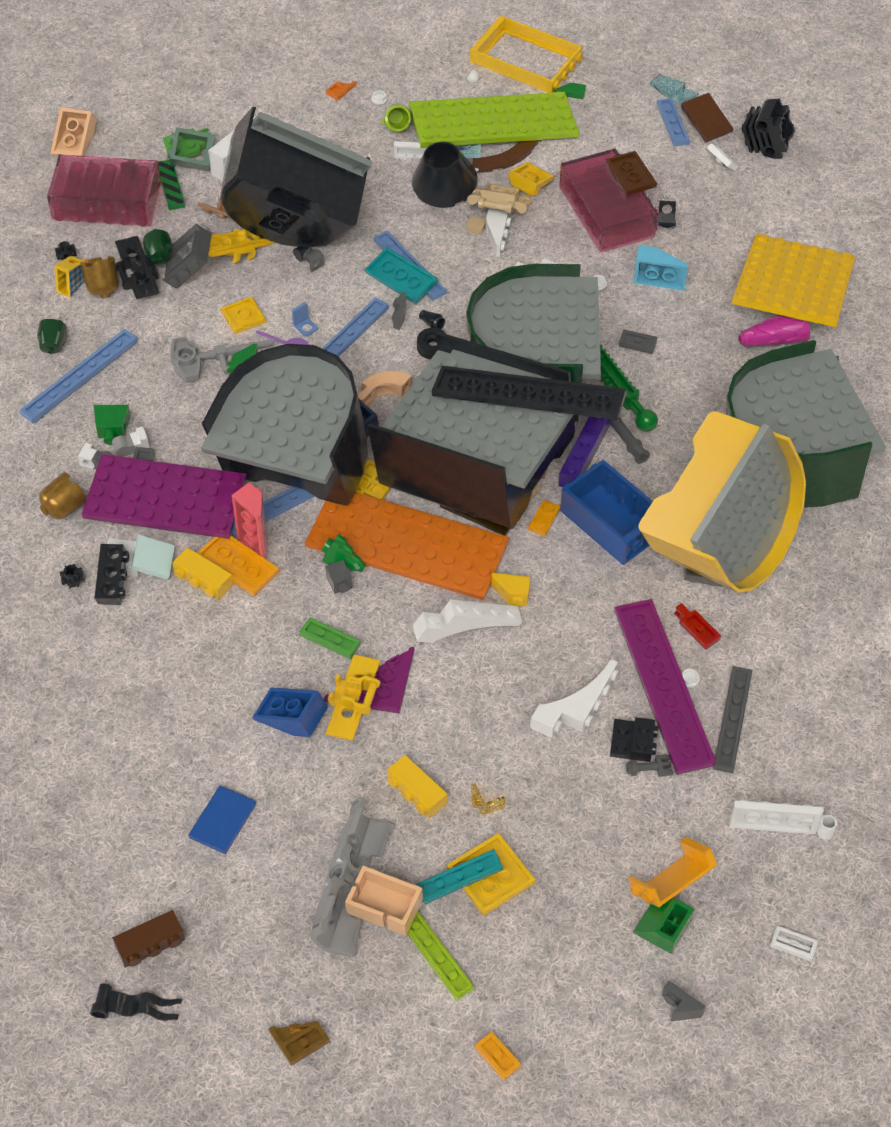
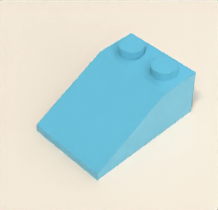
M639 245L634 283L685 291L688 264L656 247Z

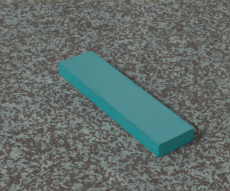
M495 849L423 880L416 885L422 888L423 901L426 905L502 871L503 866Z

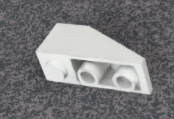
M489 208L486 217V233L496 257H500L501 251L505 250L506 241L504 239L508 237L507 227L511 225V217H508L509 213H506V211Z

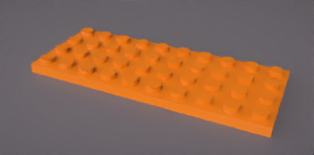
M355 492L350 504L347 506L325 500L305 541V547L321 551L329 538L334 540L340 534L347 539V544L353 548L354 554L359 556L367 566L484 601L491 585L492 573H496L509 543V537Z

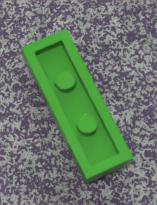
M311 617L308 618L299 631L300 636L349 659L353 657L361 645L360 640Z

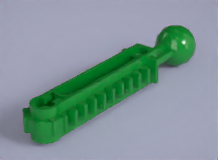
M600 344L601 381L605 382V386L625 388L626 397L622 407L626 411L631 409L636 415L635 423L638 429L644 432L652 431L658 424L656 413L650 409L643 408L638 401L639 389H635L636 387L632 386V382L628 381V377L624 376V372H621V368L617 367V363L613 362L614 359L610 358V354H607L606 349H603V345Z

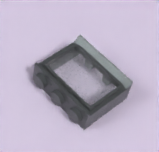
M195 224L172 244L171 257L166 264L165 278L162 281L174 288H178L207 263L212 233Z

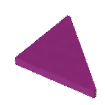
M410 647L408 651L385 661V664L379 666L375 679L380 681V686L375 691L370 706L371 709L400 714L415 647ZM362 691L358 703L363 704L367 691ZM329 694L324 696L325 702H328Z

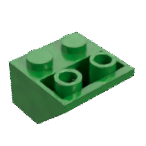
M671 898L660 907L650 904L633 933L672 954L692 921L694 908L676 898Z

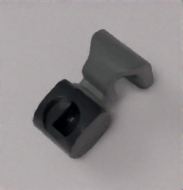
M304 242L293 249V254L299 262L306 259L310 263L311 272L324 265L322 252L320 250H312L308 243ZM320 260L319 265L314 267L315 263Z

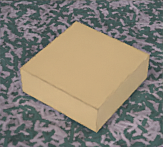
M471 216L466 225V231L482 235L486 227V219Z

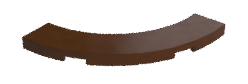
M539 140L519 141L515 146L503 153L473 158L472 165L474 168H478L479 171H476L477 173L493 172L494 169L499 168L506 169L528 157L535 146H537Z

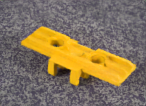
M235 229L233 232L213 234L208 255L211 258L221 255L234 256L232 262L235 264L240 261L241 254L248 253L247 260H252L255 257V248L272 245L275 242L265 238L262 239L245 229Z
M353 655L345 680L341 679V675L336 674L334 680L336 684L335 692H330L328 696L329 704L335 706L326 735L349 741L354 740L362 714H370V706L375 691L380 686V681L375 679L380 660ZM365 690L367 693L363 704L358 703L362 691ZM344 711H351L353 715L346 718L342 716V713Z

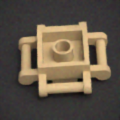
M487 183L483 189L476 188L473 194H470L467 198L468 203L471 205L478 202V208L483 209L486 207L503 210L506 213H514L516 209L519 213H524L532 203L530 197L521 195L520 188Z

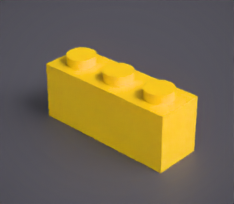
M188 547L172 562L176 577L187 580L194 588H200L210 598L214 597L220 600L233 586L231 573Z
M406 755L387 769L388 784L394 789L397 788L407 802L411 801L421 815L425 814L430 819L448 804V794Z

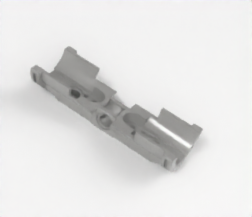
M363 797L355 799L352 803L350 816L342 830L333 861L330 865L310 933L311 940L320 948L330 953L347 957H355L357 950L355 943L363 919L347 914L345 901L352 887L355 886V881L362 866L369 868L372 857H382L388 836L393 833L395 826L391 822L367 818L363 814L367 800Z

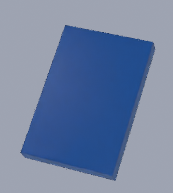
M219 785L188 834L189 838L226 855L255 808L256 801Z

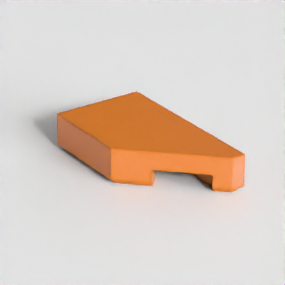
M335 82L326 90V94L338 101L357 86V82Z

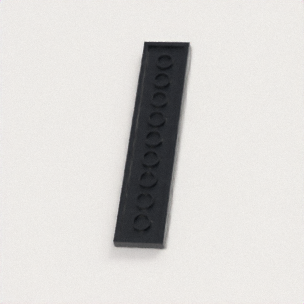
M441 366L432 388V396L618 420L626 397V389Z

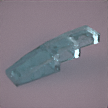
M661 74L650 82V85L667 98H672L679 105L699 96L698 92L687 89L684 82Z

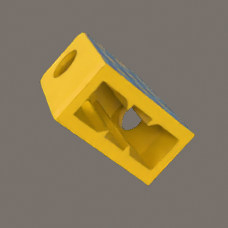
M69 256L54 266L57 293L71 298L85 282L80 262L85 263L86 259Z

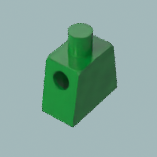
M94 405L98 438H104L105 444L112 445V440L115 437L125 436L131 417L129 405Z

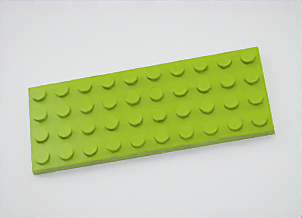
M565 92L409 101L408 105L420 148H426L436 142H450L456 146L579 137L580 133Z

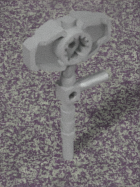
M186 336L174 338L171 345V363L174 365L175 373L185 382L199 380L201 361L216 357V360L220 361L224 374H229L227 373V355L235 354L254 343L258 345V349L271 347L273 344L271 339L249 342V344L244 343L238 346L234 345L225 348L223 344L214 346V350L198 353L195 344L189 341Z

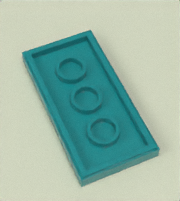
M388 247L365 269V273L396 293L401 294V292H405L406 299L414 304H417L438 282L437 277Z

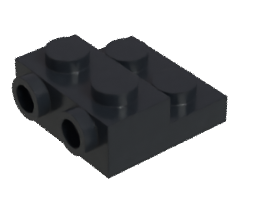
M635 717V721L614 719L610 757L650 762L651 755H656L657 743H653V738L658 737L659 726H655V720Z

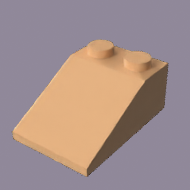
M60 108L50 154L82 159L95 132L97 118L91 111Z

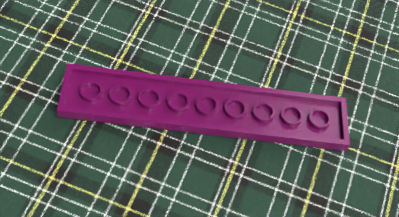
M649 599L616 606L614 612L655 720L659 726L676 775L713 767L716 764L715 757L653 600Z

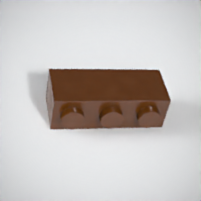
M171 910L116 935L112 939L119 957L126 968L138 965L149 956H158L162 950L169 947L175 948L185 940V937L174 911Z

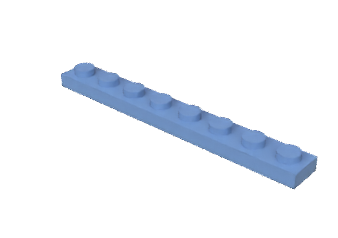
M123 329L21 408L20 414L31 423H35L138 342L137 337Z

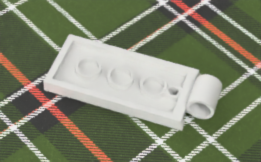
M743 799L734 801L730 817V828L816 834L817 832L820 838L829 840L834 836L837 820L832 815H822L824 807H814L809 804L802 806L790 803L776 804L768 801L750 802Z

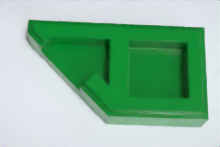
M569 83L555 89V92H565L566 97L583 99L586 85Z

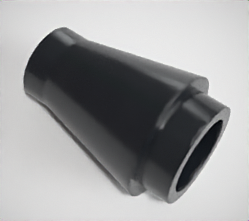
M422 310L419 314V319L423 320L430 328L442 329L445 324V318L441 314Z

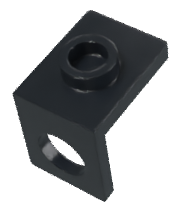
M659 201V226L665 228L676 226V201ZM664 205L672 207V211L669 214H665L662 211Z

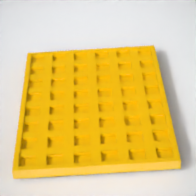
M756 234L731 304L837 327L856 256L848 252L841 253L833 249L818 248L815 245H804L798 241L791 242L783 238Z

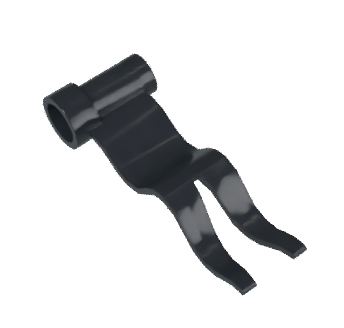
M102 983L99 985L96 1001L92 1004L90 1014L95 1018L105 1019L108 1017L109 1012L126 1017L144 1013L161 1021L178 1020L179 1015L161 1013L146 1004V1002L166 1007L181 1004L182 999L166 1000L148 992L130 996L112 991L111 985Z

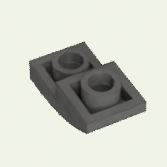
M401 292L399 297H396L393 302L395 311L392 315L393 328L397 330L401 329L406 316L405 292Z

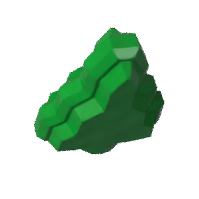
M340 534L334 540L329 538L321 550L325 553L322 561L330 565L344 560L347 568L362 572L366 567L362 559L354 554L353 548L347 544V539Z

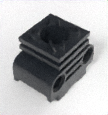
M780 98L767 99L764 101L762 108L757 106L756 110L754 106H751L749 113H747L741 130L745 136V145L748 146L750 153H753L754 149L755 153H759L761 149L765 157L782 159V152H787L789 147L788 141L794 136L795 128L790 119L789 105H782Z

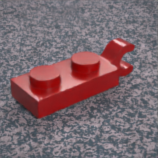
M682 603L676 606L677 611L674 614L680 619L679 624L705 650L721 639V635L696 610L690 612Z

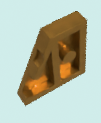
M318 1021L307 1022L303 1025L290 1024L289 1027L276 1028L275 1026L268 1028L272 1038L291 1066L330 1043L328 1036Z

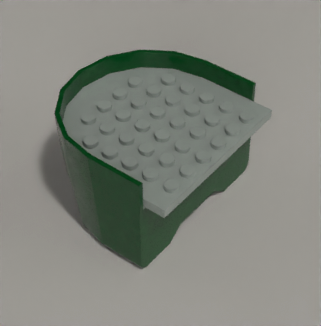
M535 263L512 266L487 277L471 294L466 311L470 341L570 371L571 382L582 383V379H600L598 277H580L581 264ZM574 415L575 422H579V415Z
M815 340L774 349L749 359L733 375L726 402V415L759 427L762 424L769 425L773 432L791 439L802 462L806 479L804 508L823 507L858 498L869 456L885 452L886 449L884 442L832 349L814 352Z

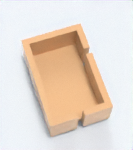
M362 866L355 881V886L352 887L345 901L346 912L381 927H385L387 924L389 930L406 936L423 901V890L416 885Z

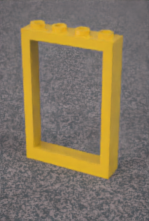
M500 15L470 49L469 62L547 93H553L555 89L560 87L561 82L567 79L570 71H574L576 64L582 61L583 54L582 46ZM506 33L569 59L552 79H548L487 54Z

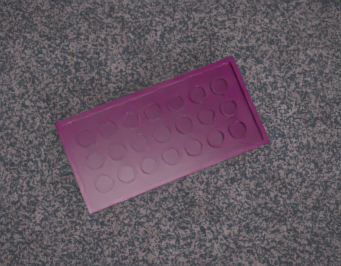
M101 454L81 515L83 519L230 539L235 522L232 494L245 486L247 475L245 473Z

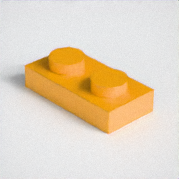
M543 500L529 524L528 530L545 537L560 512L561 506Z
M492 1031L474 1046L475 1050L503 1081L521 1068V1063Z

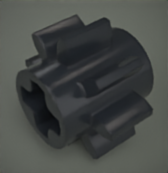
M68 241L60 242L58 248H55L57 260H64L69 256H77L75 245H70Z
M75 564L65 566L64 570L60 572L62 585L67 584L69 589L71 587H79L80 581H84L82 568H77Z

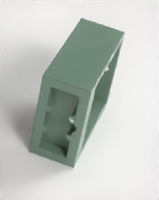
M176 127L175 133L172 132L170 142L173 145L172 148H169L167 158H170V164L209 171L210 160L208 150L214 146L215 135ZM179 136L206 141L204 161L177 156L176 150Z

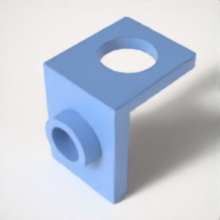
M306 302L291 310L293 326L304 337L319 330L309 319L308 304ZM309 324L312 326V329L304 331L302 326Z

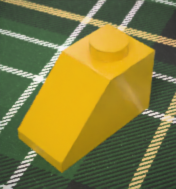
M492 573L491 587L508 604L518 607L528 605L530 577Z

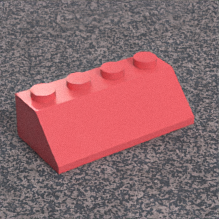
M247 483L232 494L237 540L266 559L267 528L265 524L263 493L258 487Z

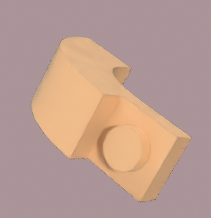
M384 371L371 375L361 383L362 391L358 393V398L367 406L375 398L384 394H393L402 398L412 386L411 375L399 371Z

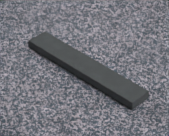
M736 666L732 668L715 755L716 764L713 766L714 770L732 774L734 772L753 670Z

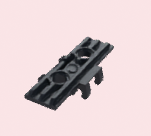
M138 235L115 241L121 261L115 265L122 280V288L124 290L132 289L136 299L159 294L160 292L155 279H159L158 271L149 256L145 255ZM131 253L137 254V255L134 256V257H129V256H128V255L131 254ZM131 269V272L133 271V274H130L131 277L127 276L125 270Z

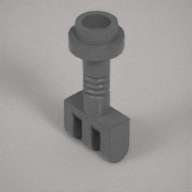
M667 754L656 755L655 762L637 763L635 759L626 763V772L631 774V776H637L639 771L657 770L658 777L673 775V770L668 769L671 768V762H669L670 758Z

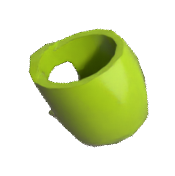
M392 104L387 108L381 123L387 125L391 131H403L408 128L411 122V111L405 105Z

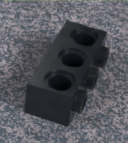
M100 544L94 596L97 604L121 605L122 599L125 598V587H123V584L127 580V569H125V566L129 562V551L126 550L124 544ZM119 554L116 559H111L112 555ZM117 572L114 577H109L110 573ZM110 590H115L112 595H107Z

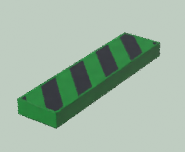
M170 159L157 161L156 166L169 211L185 208L174 165L170 164Z

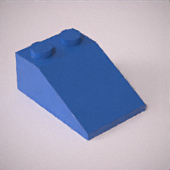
M270 688L252 718L255 721L293 736L311 737L328 706L320 693L315 690Z

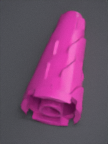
M778 315L742 330L741 334L738 335L739 342L744 347L808 342V339H810L809 321Z

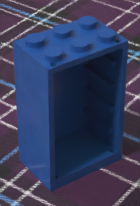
M601 460L593 464L585 473L579 474L575 480L563 486L560 511L622 565H625L650 546L639 530L638 525L653 501L606 461Z

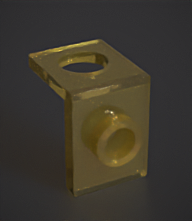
M476 783L471 784V802L474 808L478 807L481 816L505 808L504 796L485 803ZM500 803L498 806L490 808L494 804Z

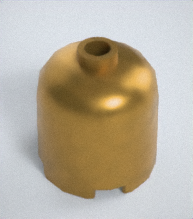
M108 256V259L104 260L101 257L85 260V263L80 262L88 292L92 295H100V298L110 297V293L114 292L119 285L114 256Z
M63 472L40 491L39 501L41 506L39 508L45 516L49 514L52 518L63 519L85 504L86 499L84 498L86 495L77 482L72 484L68 479L71 477L68 473Z

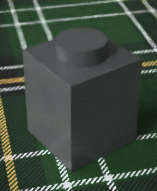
M344 560L325 566L326 577L334 594L344 593L352 588V577Z

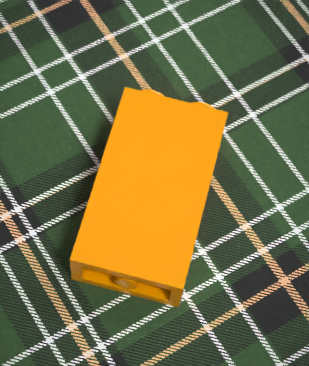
M687 837L683 838L679 842L685 855L646 883L632 876L628 877L631 893L635 897L645 900L648 904L651 903L657 907L662 906L717 866L711 848Z

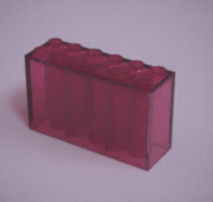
M616 148L563 162L560 167L559 188L599 253L655 238L657 218H659L658 210L653 207L651 199L646 196L644 191L626 196L605 165V159L621 155Z
M59 154L47 194L52 220L151 227L161 189L159 164L157 160Z

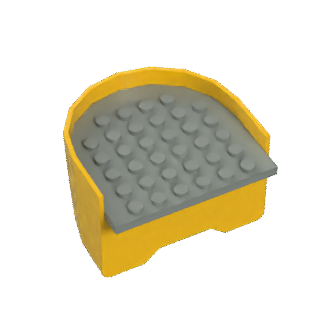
M714 411L707 415L693 437L695 454L671 492L653 500L638 526L651 549L664 558L737 593L753 591L769 579L784 559L796 535L805 502L806 479L804 469L789 437L773 432L769 425L762 424L759 427Z

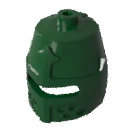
M153 229L144 235V250L152 263L157 265L167 263L170 260L171 250L173 249L169 233L164 230Z
M43 319L39 322L37 338L42 352L49 354L57 353L64 346L67 326L63 321Z

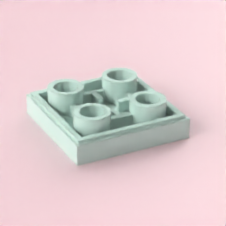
M138 535L131 570L168 580L175 545Z

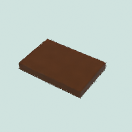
M709 92L681 104L682 109L705 143L733 132V127Z
M636 151L605 159V165L626 196L657 187L656 180Z

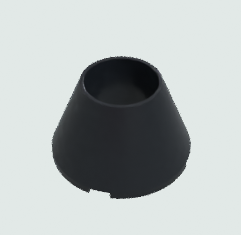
M436 142L428 146L412 177V188L422 202L438 208L453 207L456 203L465 202L468 196L473 194L478 184L477 172L474 166L450 142Z

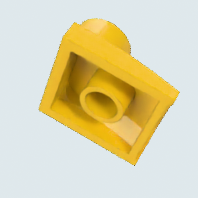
M530 162L510 170L508 176L511 185L514 188H520L528 196L538 195L540 188L554 179V175Z

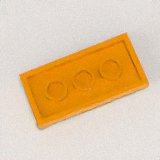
M230 536V539L213 537L197 552L199 555L231 573L233 583L253 597L279 574L277 566L232 536Z

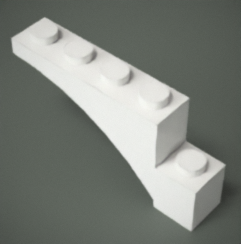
M450 599L441 613L422 612L414 623L413 629L417 642L434 643L444 637L467 630L492 626H519L523 621L518 606Z
M611 659L604 670L578 692L548 704L539 703L531 717L530 728L552 738L555 732L559 733L563 724L581 732L584 731L586 726L590 727L594 718L592 716L594 711H599L602 705V697H607L611 689L610 683L612 681L615 682L619 675L617 670L618 662Z

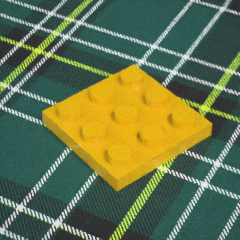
M499 833L447 864L448 870L495 849L503 870L462 888L482 916L487 915L536 883V879Z

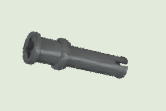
M620 417L618 421L612 420L611 426L625 442L627 451L633 454L635 462L637 464L646 462L650 457V452L643 448L642 442L632 435Z

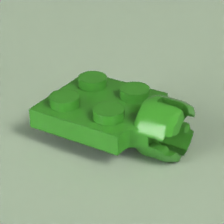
M208 128L197 130V132L210 134ZM171 135L163 137L167 154L169 148H172L173 145L170 142ZM179 136L176 155L187 158L202 154L201 150L206 149L207 142Z

